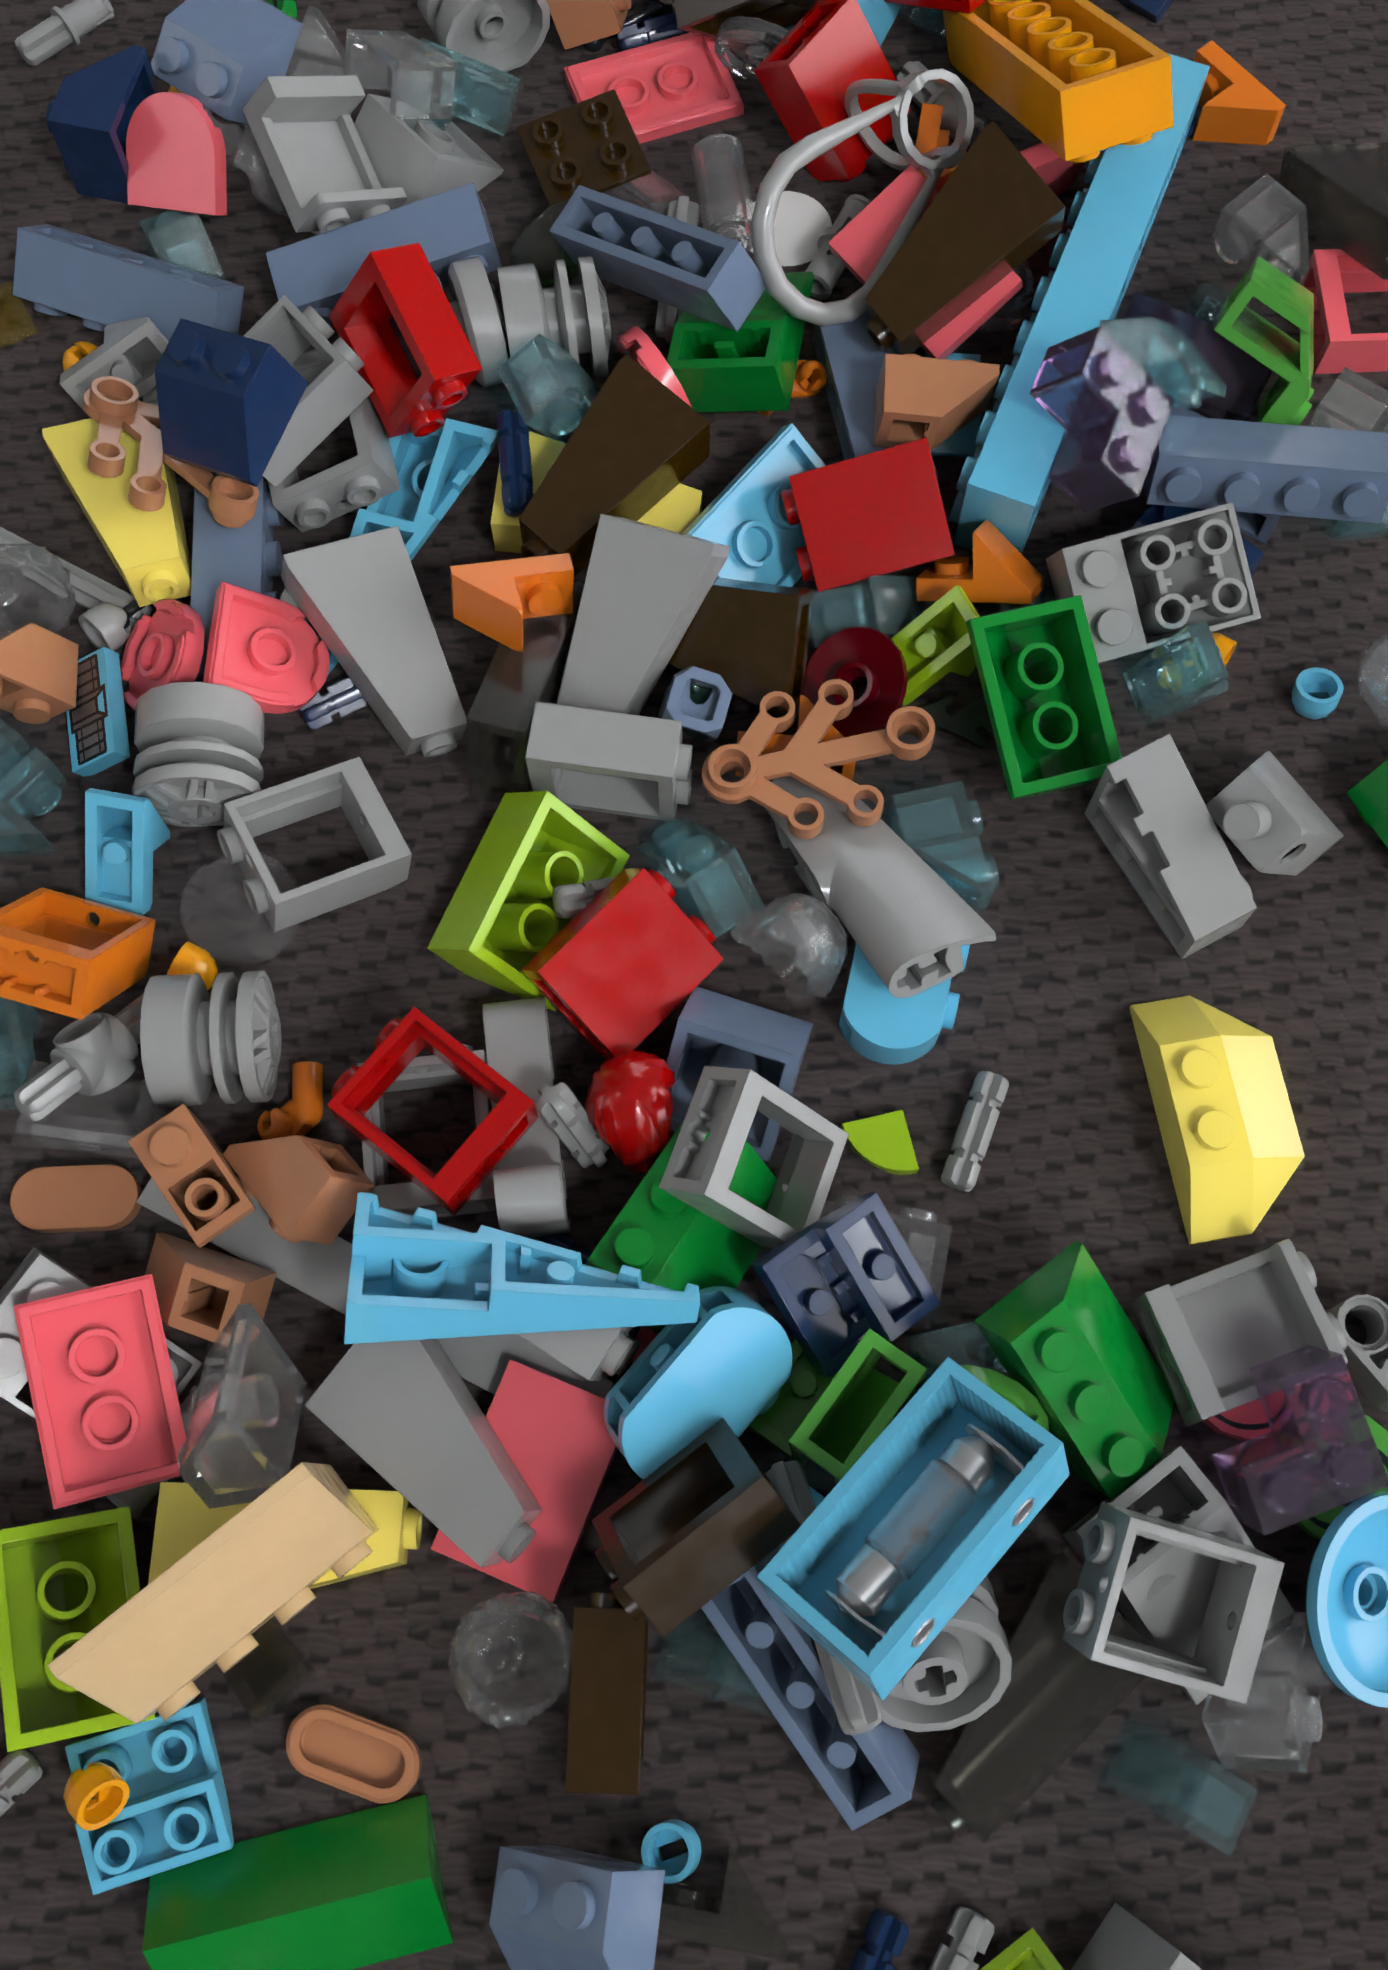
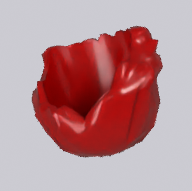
M628 1051L625 1054H618L613 1059L603 1063L591 1078V1086L588 1088V1095L584 1103L593 1130L612 1149L618 1159L636 1173H648L657 1160L656 1155L664 1150L670 1140L673 1097L668 1089L672 1088L676 1083L674 1078L675 1072L670 1069L668 1063L660 1059L658 1055L648 1054L645 1051Z

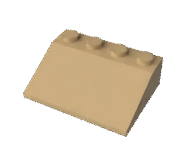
M301 1462L47 1666L60 1681L136 1724L156 1712L159 1713L165 1722L201 1693L194 1684V1681L208 1669L217 1664L221 1671L225 1673L259 1645L252 1634L268 1620L275 1616L282 1626L314 1601L317 1597L309 1587L332 1569L340 1579L368 1557L373 1550L366 1540L379 1531V1529L330 1464Z

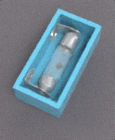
M947 1357L758 1574L757 1578L775 1606L883 1701L1070 1474L1064 1444L951 1358Z

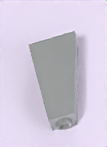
M600 514L557 704L639 715L725 564L731 546L623 517Z
M394 526L284 554L281 577L285 588L403 753L407 756L422 751L424 757L428 758L439 756L457 747L456 740L462 738L468 721L399 527Z
M438 1339L353 1344L306 1402L305 1406L480 1567L500 1564L503 1559L508 1564L512 1563L533 1540L536 1530L530 1525L540 1514L542 1508Z

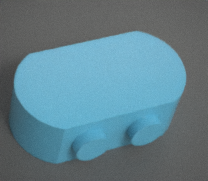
M856 943L839 1027L850 1046L867 1059L892 1065L908 1063L922 1057L934 1047L942 1028L952 1030L960 994L949 992L952 979L950 978L917 995L908 998H897L891 995ZM970 944L961 946L964 963L961 973L965 969Z
M714 1286L699 1290L700 1307L697 1322L666 1325L606 1395L604 1419L607 1431L630 1467L643 1480L721 1418L725 1419L739 1437L757 1415L765 1413L772 1407L779 1396L780 1388L790 1377L793 1357L791 1344L785 1330L760 1304L745 1292L725 1286Z

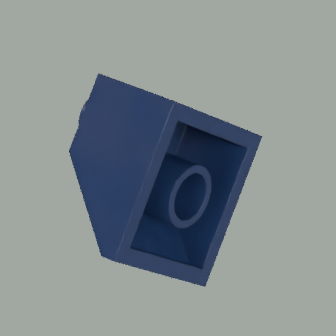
M133 45L66 76L56 99L51 100L48 105L46 114L48 130L54 136L63 157L65 169L70 173L78 194L128 204L127 181L129 164L126 159L128 125L137 106L150 95L160 93L145 47Z
M181 318L154 370L163 453L171 459L257 487L308 382L271 344Z

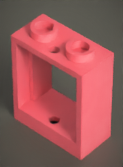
M1388 247L1314 250L1299 282L1300 285L1314 294V374L1388 371V333L1351 334L1344 293L1388 291Z

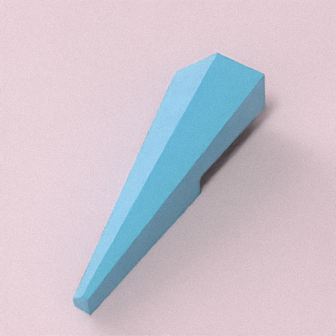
M446 418L444 426L429 435L415 437L411 432L389 438L400 490L380 498L376 503L367 506L366 510L359 508L349 538L398 526L410 561H412L499 440L497 430ZM328 648L330 660L329 675L338 661Z
M358 1192L346 1302L344 1344L697 1322L700 1307L699 1286L687 1283L684 1291L669 1289L642 1281L641 1270L622 1265L619 1274L582 1264L580 1252L484 1225L480 1226L477 1233H471L438 1223L435 1211L418 1207L414 1215L411 1216L380 1207L378 1195Z

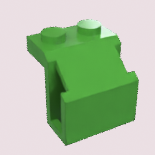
M1259 255L1224 302L1214 331L1279 375L1278 379L1260 401L1255 422L1300 425L1312 407V404L1308 401L1314 393V389L1311 388L1314 370V294ZM1254 296L1300 328V343L1248 308L1246 305Z
M870 1328L841 1369L829 1378L817 1375L798 1341L795 1339L791 1344L793 1359L790 1377L780 1388L779 1396L772 1407L765 1413L757 1415L748 1426L750 1430L789 1459L799 1461L803 1468L809 1459L835 1477V1486L898 1415L905 1404L912 1399L914 1391L927 1372V1368ZM880 1355L906 1373L900 1383L874 1369L880 1360Z

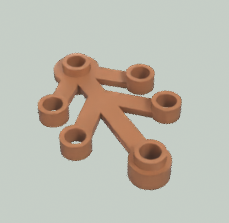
M113 376L99 377L92 382L91 388L84 393L83 408L99 425L97 440L90 444L87 465L98 476L105 478L119 477L124 472L126 450L119 444L122 429L138 440L140 445L137 473L131 477L128 491V501L132 506L148 512L158 511L164 506L167 488L165 481L161 478L162 462H164L209 499L208 506L212 511L213 518L219 524L229 528H240L245 526L247 521L255 516L259 498L257 487L222 475L216 477L210 471L171 459L163 453L161 429L154 426H160L158 405L141 402L138 399V390L133 384Z
M830 679L820 686L817 703L785 750L761 755L774 733L787 731L795 721L796 706L793 698L785 692L773 691L762 698L759 714L738 744L722 745L706 758L702 767L703 785L707 793L719 802L738 804L750 799L786 819L789 831L799 839H812L820 834L824 825V809L817 800L810 797L798 799L769 781L771 779L791 776L845 806L848 818L855 825L861 827L872 826L880 820L883 813L884 797L881 791L872 785H859L828 767L893 754L895 757L906 761L918 760L924 757L933 745L935 722L924 709L916 706H905L897 709L890 715L886 729L821 742L834 721L846 718L853 709L854 691L851 685L842 679ZM832 694H838L843 696L846 701L840 705H831L825 698ZM780 706L786 709L788 713L783 717L775 718L770 716L767 711L772 707ZM903 734H912L919 739V742L917 744H906L898 738ZM728 771H736L743 776L742 780L738 782H726L721 777ZM867 799L872 801L876 808L870 812H862L854 804L858 800ZM801 812H810L817 820L810 825H803L796 821L795 816Z

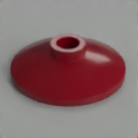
M851 627L836 632L828 637L811 656L806 666L803 695L815 706L818 701L820 686L830 679H842L853 688V709L846 718L834 721L832 725L843 737L886 729L890 715L901 708L906 694L907 668L902 652L890 637L869 627ZM867 681L865 693L858 698V689ZM832 694L825 698L831 705H840L846 701L843 696L838 694Z

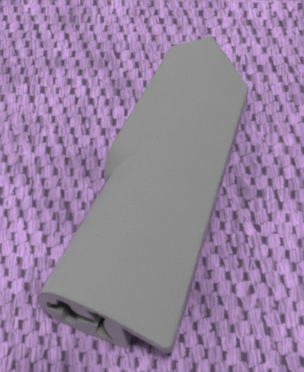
M785 776L772 781V783L798 799L810 797L822 805L824 809L823 829L816 837L806 840L799 839L791 834L786 819L768 809L766 810L775 822L783 849L789 847L798 864L794 866V869L825 913L832 910L835 911L891 995L897 998H908L956 976L964 968L961 946L996 940L995 931L883 820L880 819L876 824L868 827L855 825L848 818L845 806L795 778ZM858 800L854 804L859 811H872L862 800ZM801 812L795 816L796 821L803 825H810L817 820L810 812Z

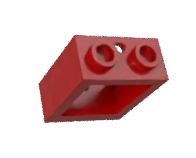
M419 242L369 252L331 311L329 318L338 336L365 363L357 373L374 390L369 397L389 437L392 438L411 432L415 437H423L435 432L444 425L445 420L443 417L453 405L459 403L467 396L468 391L466 388L482 370V367ZM392 316L422 373L419 379L389 322Z
M413 1007L404 1019L396 1017L383 1028L375 1041L377 1049L361 1067L354 1065L341 1075L332 1089L331 1095L333 1098L327 1106L341 1124L455 1216L539 1117L532 1099L420 1010ZM424 1047L497 1104L436 1175L364 1117L367 1111Z

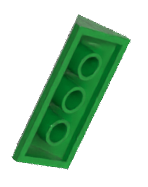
M423 1794L236 1842L232 1849L150 1876L142 1948L150 1969L353 1970L454 1943L428 1795Z

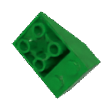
M813 272L785 273L786 278L805 297L810 298L814 280ZM767 289L764 290L738 332L684 311L674 326L667 363L676 375L692 408L696 412L789 411L806 321L792 317L768 293Z

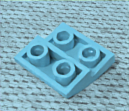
M205 1697L189 1702L165 1722L159 1713H155L156 1719L97 1732L73 1740L65 1746L71 1773L77 1769L84 1771L89 1763L99 1761L116 1769L128 1784L130 1791L128 1801L123 1810L107 1825L95 1830H84L77 1823L75 1824L93 1895L232 1849L234 1846L229 1803Z

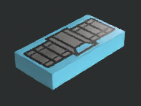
M102 647L78 660L76 707L66 711L72 772L84 777L95 775L130 757L119 653L106 647Z

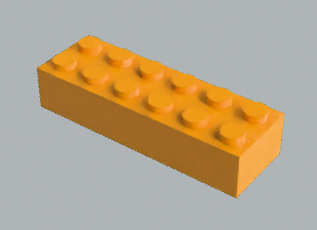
M987 0L970 14L943 10L948 57L952 66L1065 162H1086L1096 158L1100 154V150L1119 144H1142L1149 141L1153 137V133L1174 127L1171 56L1089 0Z

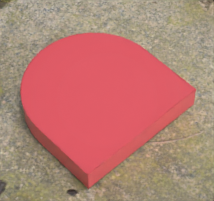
M160 92L144 99L133 112L126 135V159L129 164L127 181L129 205L215 216L227 215L225 141L220 128L214 126L211 118L203 109V104L198 99L183 93Z
M222 582L215 594L203 682L221 684L246 692L260 705L264 713H290L308 704L324 685L330 664L328 648L323 639L320 641L312 627L304 620L305 614L295 606L273 597Z

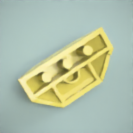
M1192 996L1130 1005L1129 1008L1189 1245L1251 1235L1305 1157L1272 1036Z

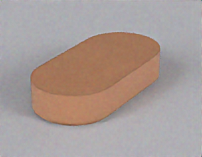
M117 1165L39 1167L28 1171L16 1182L11 1192L10 1206L17 1221L35 1232L110 1231L126 1226L137 1216L141 1205L136 1201L142 1193V1188L138 1180L131 1173Z
M320 1704L305 1709L293 1720L286 1737L288 1758L298 1772L375 1803H390L402 1798L413 1789L421 1773V1753L410 1735L402 1730L335 1705Z

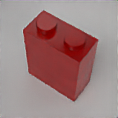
M857 0L817 1L754 69V73L794 144L809 134L849 118L845 109V94L852 82L870 78L897 81ZM871 93L858 94V103L863 112L896 96ZM890 114L869 125L883 144L893 138ZM856 133L812 160L806 167L811 176L818 181L839 180L840 182H847L864 171L866 168L865 161L871 156L872 152Z
M927 437L789 476L791 489L781 491L790 526L801 523L806 546L796 548L804 582L815 580L818 592L955 555Z
M645 868L624 869L521 969L584 1040L606 1060L613 1059L618 1054L633 1051L724 960L712 946V943L715 941L712 931L696 916L692 914L686 916L672 900L676 896L672 885L653 869L649 871Z

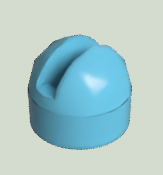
M1314 667L1302 671L1298 675L1292 689L1294 709L1302 717L1312 720L1327 717L1340 701L1344 690L1343 683L1335 673L1324 668Z
M678 1819L665 1820L652 1827L645 1835L641 1846L643 1865L665 1869V1884L680 1882L691 1875L697 1868L702 1854L701 1841L694 1827ZM683 1838L688 1851L663 1861L659 1847L677 1842Z

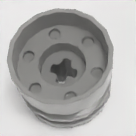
M591 255L577 257L579 284L569 285L564 259L555 260L554 286L543 289L533 263L497 267L515 389L551 385L552 358L564 357L572 382L581 381L579 355L587 353L590 356L594 379L608 377L607 361L609 348L612 344L609 310L605 288L595 270Z
M205 682L170 683L151 688L141 695L135 712L134 744L140 753L136 755L133 765L135 781L132 787V795L149 798L166 824L180 827L224 825V803L262 790L260 784L263 780L264 770L258 759L264 749L265 713L262 712L260 705L246 692L221 684Z
M264 970L244 972L240 982L233 972L217 974L212 986L211 997H209L204 980L198 973L150 977L144 990L141 1006L140 1045L146 1086L152 1101L158 1107H172L182 1104L185 1106L202 1105L207 1102L213 1078L219 1096L225 1104L239 1102L242 1099L243 1093H245V1096L251 1103L268 1102L273 1098L277 1085L282 1036L275 995L270 978Z

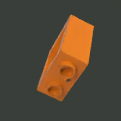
M41 887L0 908V997L82 1020L146 976L156 919ZM91 912L98 915L100 919L99 925L94 924L90 920Z

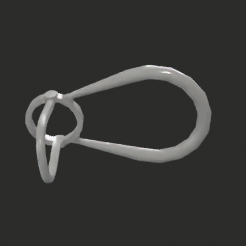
M942 68L913 72L902 81L875 78L856 80L848 86L845 94V109L849 118L805 136L778 155L759 185L751 219L753 254L755 264L761 272L768 293L792 317L824 327L852 322L866 312L865 297L921 219L944 168L951 169L957 166L965 156L964 152L970 144L974 129V105L968 88L956 74ZM934 80L945 85L953 95L958 108L959 125L955 140L951 146L938 147L921 154L913 145L909 135L907 114L912 96L922 89L924 83ZM871 93L896 96L863 112L858 103V94ZM890 114L892 118V135L900 154L884 145L869 125ZM857 133L866 147L883 163L898 170H905L912 165L915 169H922L927 179L863 287L844 300L822 303L805 297L786 278L776 254L774 221L780 195L794 173Z

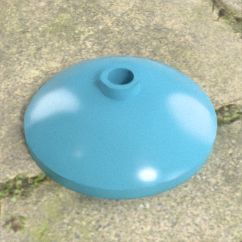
M1378 1492L1363 1496L1348 1505L1333 1520L1315 1550L1307 1578L1306 1615L1309 1633L1317 1658L1334 1684L1356 1700L1388 1708V1492Z

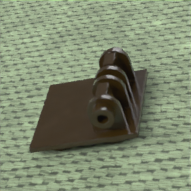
M615 89L516 127L552 212L558 209L562 212L579 185L602 193L652 173Z

